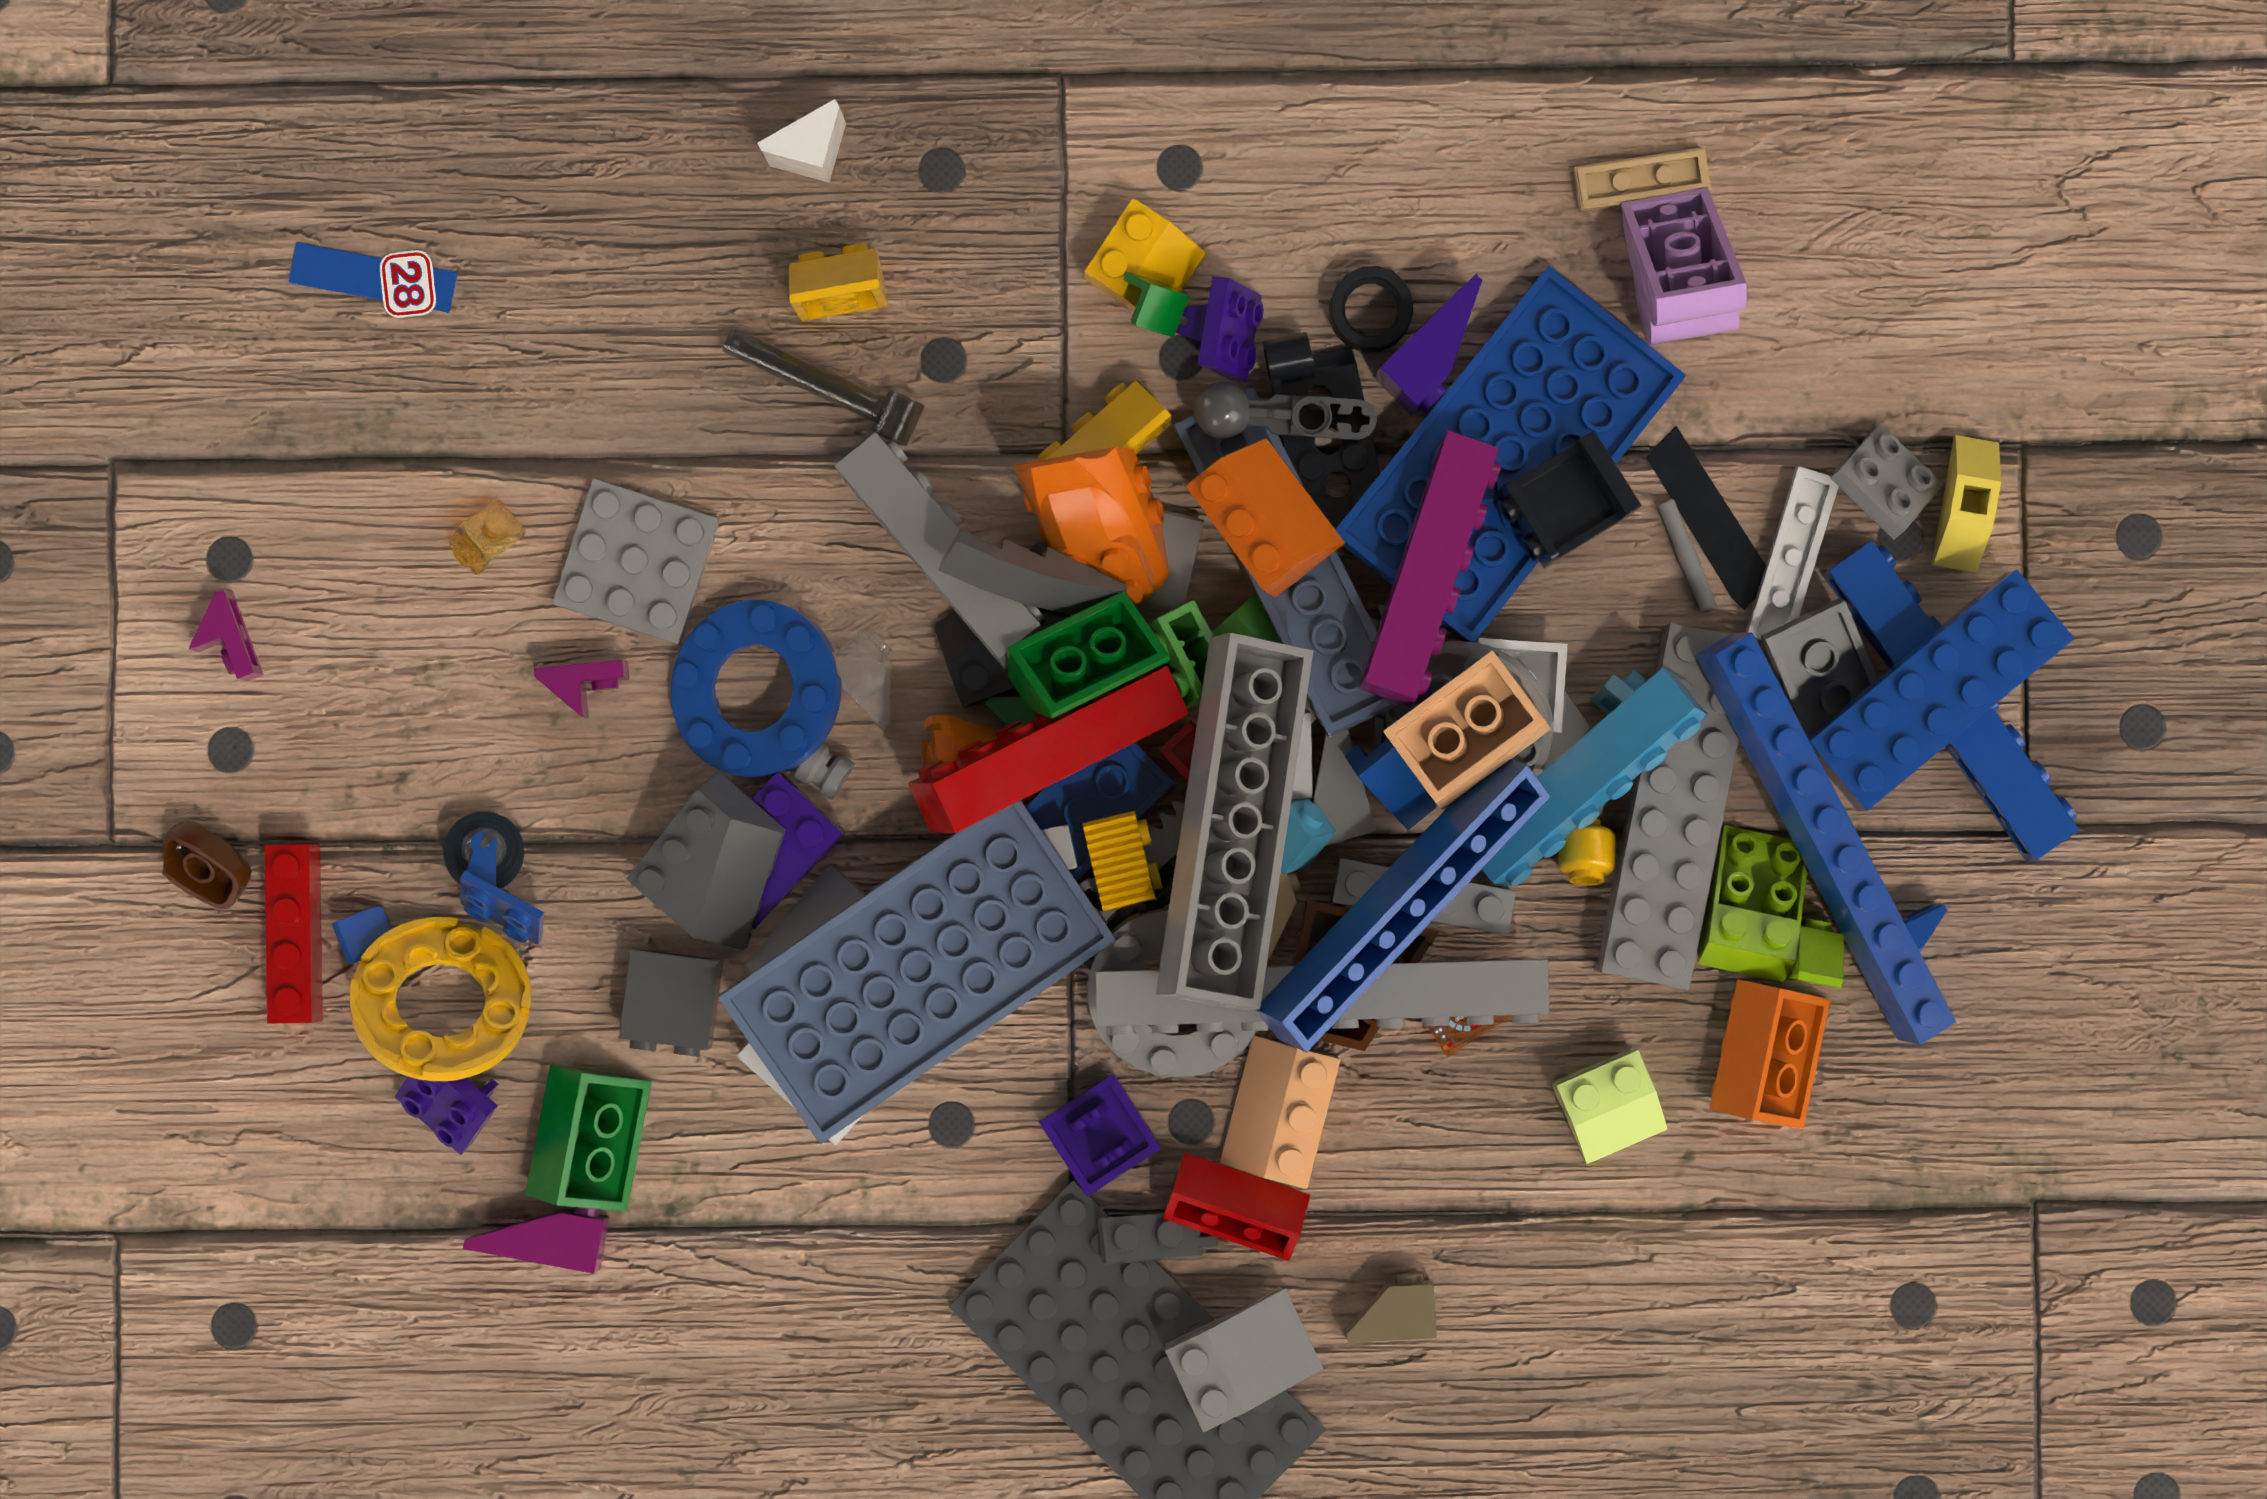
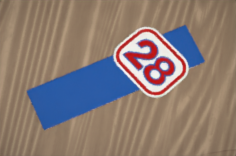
M296 242L288 283L382 300L384 308L389 315L395 318L426 315L432 310L450 313L458 272L433 268L429 255L420 250L395 252L386 255L384 258H378Z

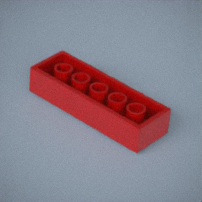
M1158 666L1052 719L1034 712L1037 719L1022 724L1020 721H1015L995 731L998 737L995 740L985 743L978 740L958 749L956 752L959 758L945 763L942 760H937L917 770L920 777L909 782L908 786L929 831L957 833L1190 715L1168 666Z

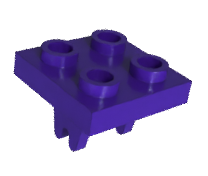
M1212 276L1208 304L1185 307L1182 317L1187 318L1188 321L1185 325H1178L1176 330L1177 334L1191 338L1192 341L1201 344L1198 365L1230 380L1248 381L1249 371L1253 369L1256 361V348L1254 346L1256 328L1260 326L1264 313L1261 302L1262 295L1230 278Z
M1114 1073L1039 1121V1124L1087 1197L1162 1149Z
M407 1077L395 1098L401 1102L408 1114L419 1118L432 1129L441 1143L452 1147L462 1155L474 1142L498 1107L489 1097L499 1084L491 1079L481 1089H478L467 1078L454 1081H426Z

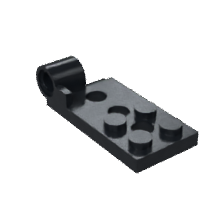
M1306 332L1262 341L1272 396L1275 394L1306 396L1312 388L1321 387L1326 389L1332 398L1364 400L1352 347L1312 356ZM1304 405L1299 411V422L1304 428L1315 430L1322 425L1324 421L1323 411H1314L1308 405ZM1330 405L1332 421L1328 430L1337 432L1335 423H1348L1351 425V432L1358 433L1361 425H1367L1368 417L1360 414V408L1353 407V411L1349 415H1336L1339 405ZM1372 433L1360 440L1340 439V448L1333 454L1320 452L1315 444L1316 437L1281 435L1283 447L1304 488L1336 529L1380 475ZM1332 473L1345 475L1350 483L1349 492L1342 497L1329 495L1324 485L1327 476Z

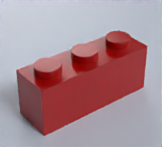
M1184 1152L1162 1219L1289 1261L1300 1237L1311 1195L1295 1190L1290 1186L1280 1185L1250 1173Z

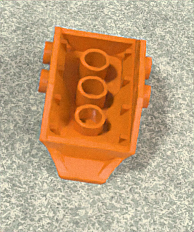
M1112 447L1013 465L1024 489L1026 508L1030 513L1034 512L1038 520L1039 535L1043 544H1048L1050 548L1127 585L1126 594L1134 605L1147 601L1154 592L1161 588L1170 575L1162 526L1164 523V509L1161 500L1154 498L1151 492L1149 471L1146 466H1140L1134 449Z

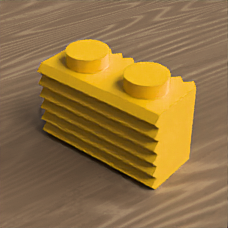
M1131 811L1082 823L1102 910L1107 912L1157 900L1155 890L1161 889L1163 886L1157 862L1148 864L1144 846L1152 845L1147 820H1138L1136 812Z

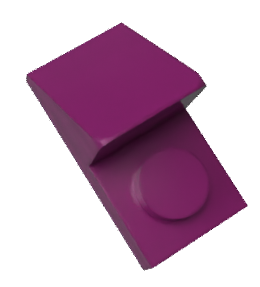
M221 590L215 592L191 641L189 650L199 652L224 643L226 648L221 650V656L230 675L235 673L237 679L248 681L264 674L234 592Z
M624 660L534 668V677L581 717L589 718L586 683L592 684V691L618 689V680L629 679L628 662Z

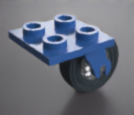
M476 812L464 816L449 830L443 848L445 866L451 877L460 884V904L465 906V912L473 918L482 922H487L490 919L503 926L504 933L512 939L521 943H526L529 940L538 945L543 934L544 912L501 890V888L508 885L517 876L523 864L524 843L520 832L511 821L496 813Z

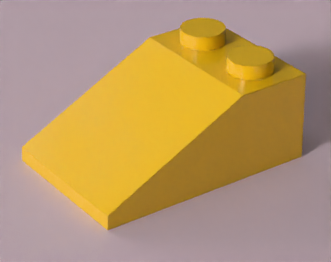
M855 244L841 248L842 254L825 257L822 251L810 252L799 255V262L790 263L789 299L800 320L804 322L888 307L877 249H868L867 244Z

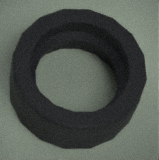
M1379 266L1361 267L1346 274L1336 285L1329 304L1330 323L1336 336L1349 348L1352 347L1363 353L1381 352L1394 346L1406 334L1413 317V297L1406 282L1395 272ZM1364 284H1376L1385 287L1393 295L1397 304V315L1394 323L1387 331L1378 335H1365L1357 332L1349 324L1345 315V304L1348 296L1356 288Z

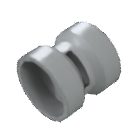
M822 744L809 759L799 765L794 777L805 784H815L819 787L821 794L833 800L855 763L844 756L836 757L832 755L829 747Z

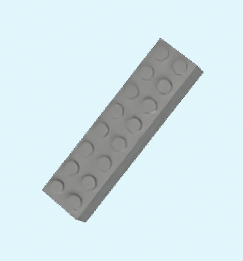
M1673 623L1663 626L1654 674L1662 667L1675 674L1708 715L1700 721L1701 727L1692 737L1685 741L1678 740L1665 751L1667 756L1662 763L1652 770H1643L1633 779L1595 970L1597 972L1686 990L1690 989L1739 740L1696 654L1728 636V634Z
M1227 633L1210 638L1156 995L1237 1010H1258L1261 1007L1314 650L1235 633Z

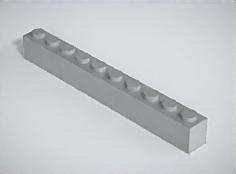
M1548 960L1392 963L1335 1022L1332 1028H1359L1358 1019H1376L1377 1027H1404L1403 1018H1421L1422 1026L1449 1025L1448 1017L1466 1016L1467 1025L1494 1024L1495 1015H1512V1024L1539 1023V1014H1550ZM1295 966L1266 967L1262 1000ZM1159 970L1095 972L1097 1026H1106L1107 1035L1134 1034L1133 1025H1151L1152 1033H1179L1178 1024H1196L1197 1032H1223V1023L1241 1022L1242 1031L1269 1030V1026L1255 1010H1237L1156 995Z

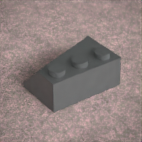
M718 771L693 793L626 879L691 937L745 950L752 935L750 930L754 918L758 915L763 901L761 897L767 879L772 874L786 829Z

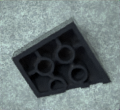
M1040 541L1030 551L1042 556L1046 547ZM1037 607L1045 617V620L1040 623L1043 630L1071 617L1068 614ZM955 610L934 625L946 665L964 709L985 702L989 697H998L1017 690L1008 677V669L1005 670Z

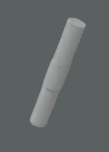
M1673 499L1658 505L1674 545L1673 548L1682 570L1685 572L1700 612L1716 606L1717 604L1700 565L1701 562L1693 542L1690 540L1675 500Z

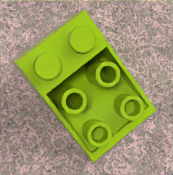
M1727 825L1723 826L1702 923L1697 964L1784 983L1797 961L1808 869L1792 839Z

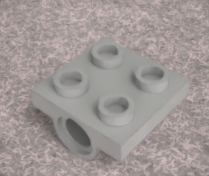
M1881 423L1835 468L1830 478L1893 540L1907 529L1944 485Z

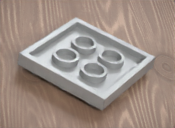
M593 478L552 604L680 645L720 519Z

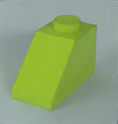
M1806 918L1805 927H1800L1797 961L1787 978L1842 988L1844 934L1831 932L1833 923Z

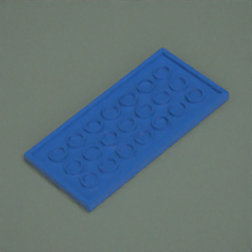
M1548 265L1336 528V531L1345 541L1343 546L1393 585L1443 436L1449 430L1499 448L1495 462L1501 464L1497 481L1493 489L1486 487L1481 501L1482 504L1488 505L1487 512L1480 530L1472 529L1467 545L1473 546L1474 551L1466 572L1459 570L1454 583L1455 587L1460 588V594L1452 614L1445 612L1441 623L1460 640L1475 642L1539 562V560L1533 561L1527 555L1521 543L1523 535L1515 522L1509 523L1500 512L1497 504L1499 497L1496 494L1499 489L1507 482L1518 479L1573 446L1581 437L1593 430L1615 464H1617L1686 377V374Z

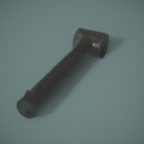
M736 328L730 331L723 347V352L737 359L755 365L763 371L873 421L871 431L888 440L892 439L895 443L907 447L925 408L921 403L893 390H889L886 398L777 347L764 343Z

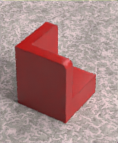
M1192 720L1158 750L1187 783L1197 727Z

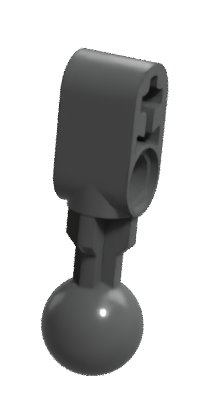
M1217 382L1207 386L1197 397L1194 407L1195 419L1201 430L1217 439L1232 438L1241 433L1246 426L1267 427L1272 434L1360 440L1373 432L1377 422L1375 410L1364 400L1275 394L1269 400L1248 399L1246 393L1241 388L1228 382ZM1315 404L1322 409L1324 421L1318 429L1309 430L1300 424L1298 415L1304 405ZM1330 404L1339 405L1336 415H1349L1352 413L1353 407L1360 408V414L1368 417L1367 425H1361L1358 433L1351 432L1350 424L1335 423L1337 432H1329L1328 428L1332 421Z

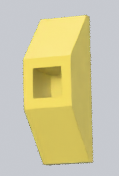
M1954 435L1931 566L1971 573L1977 572L1994 526L2001 486L1998 442Z

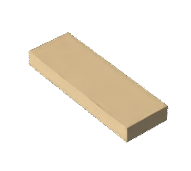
M1705 147L1576 166L1573 168L1579 213L1619 207L1622 202L1708 187L1709 192L1711 191Z

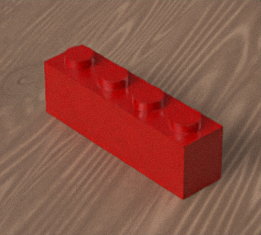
M320 844L264 845L267 1024L323 1021Z

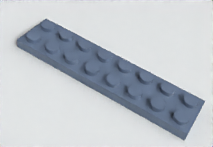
M1254 387L1244 391L1248 399L1260 400ZM1195 415L1174 424L1175 431L1197 475L1201 474L1221 457L1267 438L1302 484L1278 435L1272 434L1267 427L1246 426L1241 433L1232 438L1217 439L1201 430L1196 422ZM1336 551L1276 598L1261 589L1241 562L1281 644L1314 650L1307 697L1328 738L1400 705V703L1358 689L1377 631Z

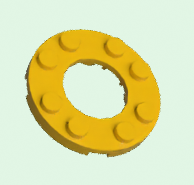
M453 917L421 918L392 928L366 949L361 956V962L355 971L354 977L351 979L349 996L350 1015L356 1034L364 1047L386 1067L402 1075L419 1080H460L490 1069L515 1048L529 1020L531 1007L530 980L525 965L518 953L504 938L484 926L483 929H479L471 925L459 923V918ZM435 964L457 966L470 973L481 985L485 997L483 1012L476 1023L460 1034L435 1037L425 1031H416L410 1028L401 1018L396 1005L398 989L407 976L421 967Z

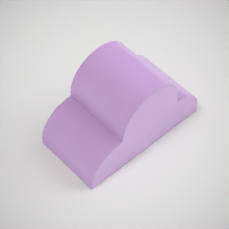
M1708 187L1622 202L1621 212L1625 241L1633 269L1635 296L1640 322L1647 344L1655 345L1737 330L1739 328V311L1745 310L1747 304L1746 281Z

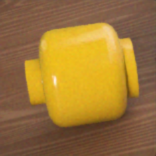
M1595 819L1591 824L1582 829L1576 828L1565 838L1566 844L1558 851L1559 870L1562 874L1568 876L1569 882L1573 884H1602L1605 881V877L1611 875L1616 868L1615 833L1601 826L1599 819Z

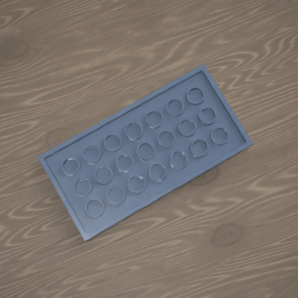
M1020 800L952 834L718 995V999L821 1145L1115 942L1116 939Z

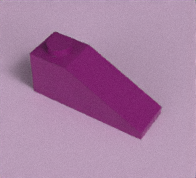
M573 1207V1210L564 1209L473 1235L464 1240L463 1249L595 1274L601 1267L610 1217L599 1215L600 1209Z

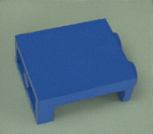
M1429 689L1424 697V700L1433 695ZM1389 739L1369 755L1358 744L1344 755L1358 778L1407 830H1410L1438 807Z

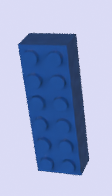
M2017 569L2006 572L1807 738L1826 774L1857 811H1868L2075 638Z

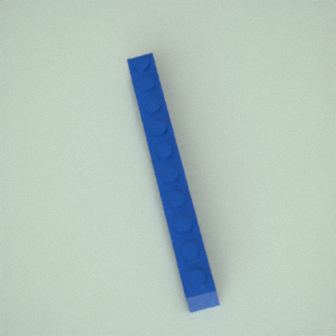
M1752 632L1731 633L1696 654L1703 671L1841 933L1844 934V939L1897 1040L1921 1045L1956 1023Z

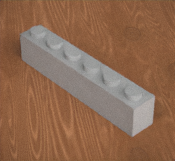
M876 432L835 464V468L852 491L1000 665L1007 670V647L1042 631L1043 628L1040 623L1045 620V617L1035 606L1026 605L979 589L938 571L942 558L960 531L957 527L963 522L948 503L945 502L939 507L930 495L935 492V489L919 470L912 475L903 465L908 458L892 439L885 444Z

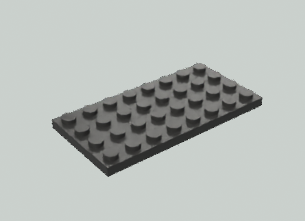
M1073 1179L949 1305V1308L1142 1499H1259L1326 1431L1325 1427L1285 1390L1246 1413L1203 1433L1165 1352L1164 1344L1215 1319L1157 1261L1102 1265L1097 1221L1111 1216L1090 1195L1087 1197L1080 1185Z

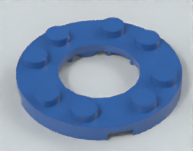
M746 600L732 603L718 609L702 620L682 645L676 658L671 678L673 715L682 737L692 751L704 762L720 771L749 778L768 777L777 772L780 773L787 769H793L809 759L829 735L835 723L841 701V677L837 673L836 662L832 653L834 649L825 633L814 621L800 611L766 600ZM762 645L774 649L785 659L792 674L793 695L787 711L777 723L762 731L746 732L735 728L722 716L719 701L716 697L715 685L720 668L733 653L742 648Z

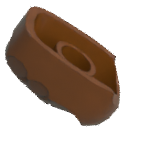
M185 821L174 825L164 837L162 844V874L178 888L218 909L230 908L243 894L251 878V867L224 839L211 833L195 821Z

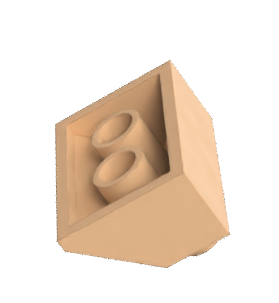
M1492 650L1383 732L1435 803L1443 810L1550 731L1551 728Z
M1254 1035L1251 1039L1219 1163L1265 1179L1307 1189L1341 1059L1337 1056L1309 1050L1306 1053L1290 1044Z

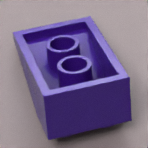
M1477 274L1379 368L1375 379L1411 416L1419 408L1426 414L1448 390L1443 384L1450 375L1482 283V279Z
M777 772L751 799L786 829L772 874L767 879L761 897L763 901L759 913L755 916L752 924L753 929H756L846 834L781 772Z

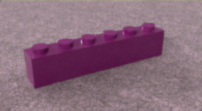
M1449 430L1441 439L1358 689L1406 706H1410L1417 699V696L1425 697L1433 672L1426 670L1431 654L1439 655L1447 630L1440 628L1445 612L1452 614L1460 594V588L1454 586L1458 571L1466 572L1474 551L1473 546L1467 545L1472 529L1480 530L1487 512L1488 505L1482 504L1481 501L1486 487L1493 489L1501 469V464L1495 462L1499 448Z

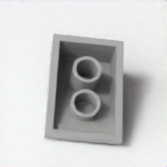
M1285 1287L1164 1344L1165 1352L1203 1433L1246 1413L1323 1369Z

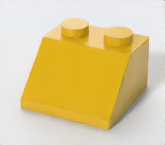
M1132 198L1084 271L1085 280L1134 311L1142 289L1124 281L1126 272L1165 283L1182 292L1205 257L1206 252L1170 221Z

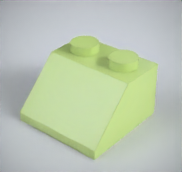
M1629 1048L1551 1082L1586 1164L1668 1129L1657 1092L1639 1051L1634 1048Z

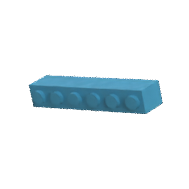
M1662 667L1547 767L1541 775L1537 776V779L1548 792L1550 798L1482 868L1492 883L1508 888L1510 885L1517 886L1525 881L1533 872L1531 867L1541 858L1551 857L1560 851L1566 844L1565 838L1576 828L1582 829L1591 824L1599 816V808L1610 799L1616 800L1626 794L1632 788V780L1643 770L1649 771L1657 767L1666 758L1667 753L1665 751L1678 740L1685 741L1700 729V721L1708 714L1679 678Z

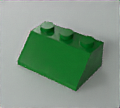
M1125 591L1007 647L1009 679L1030 710L1051 719L1170 661V655Z
M550 1064L525 1195L556 1206L627 1211L652 1081L588 1068Z

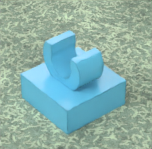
M1634 669L1623 680L1613 674L1598 688L1590 701L1608 715L1647 680Z

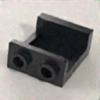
M1594 430L1581 437L1573 446L1518 479L1507 482L1496 493L1499 497L1497 504L1503 517L1511 524L1515 522L1523 535L1521 543L1527 555L1533 561L1539 560L1543 568L1628 518L1642 506Z

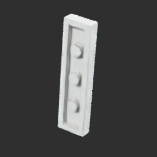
M1800 466L1795 469L1745 632H1752L1756 640L1762 641L1761 635L1799 618L1839 487L1830 479L1831 476Z

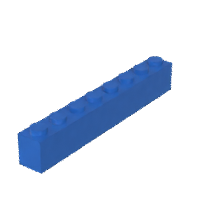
M1873 540L1861 545L1821 575L1836 596L1846 601L1852 618L1890 669L1942 625L1934 616L1928 618L1918 605L1922 602V598L1916 588L1908 580L1904 582L1900 580L1893 570L1896 562L1887 548L1882 544L1876 546ZM1995 704L1948 743L1945 748L2026 861H2037L2079 831V828L2073 821L2077 818V815L2065 798L2062 796L2056 798L2047 785L2051 782L2050 776L2038 761L2034 760L2031 762L2021 749L2025 746L2023 738L2011 724L2007 726L2003 724L1996 714L1999 706Z
M1510 759L1452 802L1261 1001L1260 1009L1255 1011L1279 1040L1307 1053L1550 798V795L1528 765Z

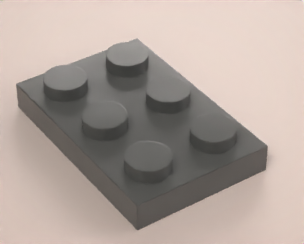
M1838 598L1761 635L1786 698L1807 737L1878 679L1847 603L1842 598Z

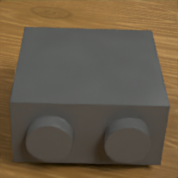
M643 949L630 950L619 1039L630 1040L629 1048L656 1051L657 1043L674 1046V1054L696 1057L700 1056L701 1049L708 1050L712 1048L724 960Z

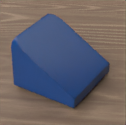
M1931 903L1902 918L1919 952L1923 949L1947 912L1945 904Z
M382 906L367 909L332 923L348 964L361 961V956L366 949L381 935L392 929Z

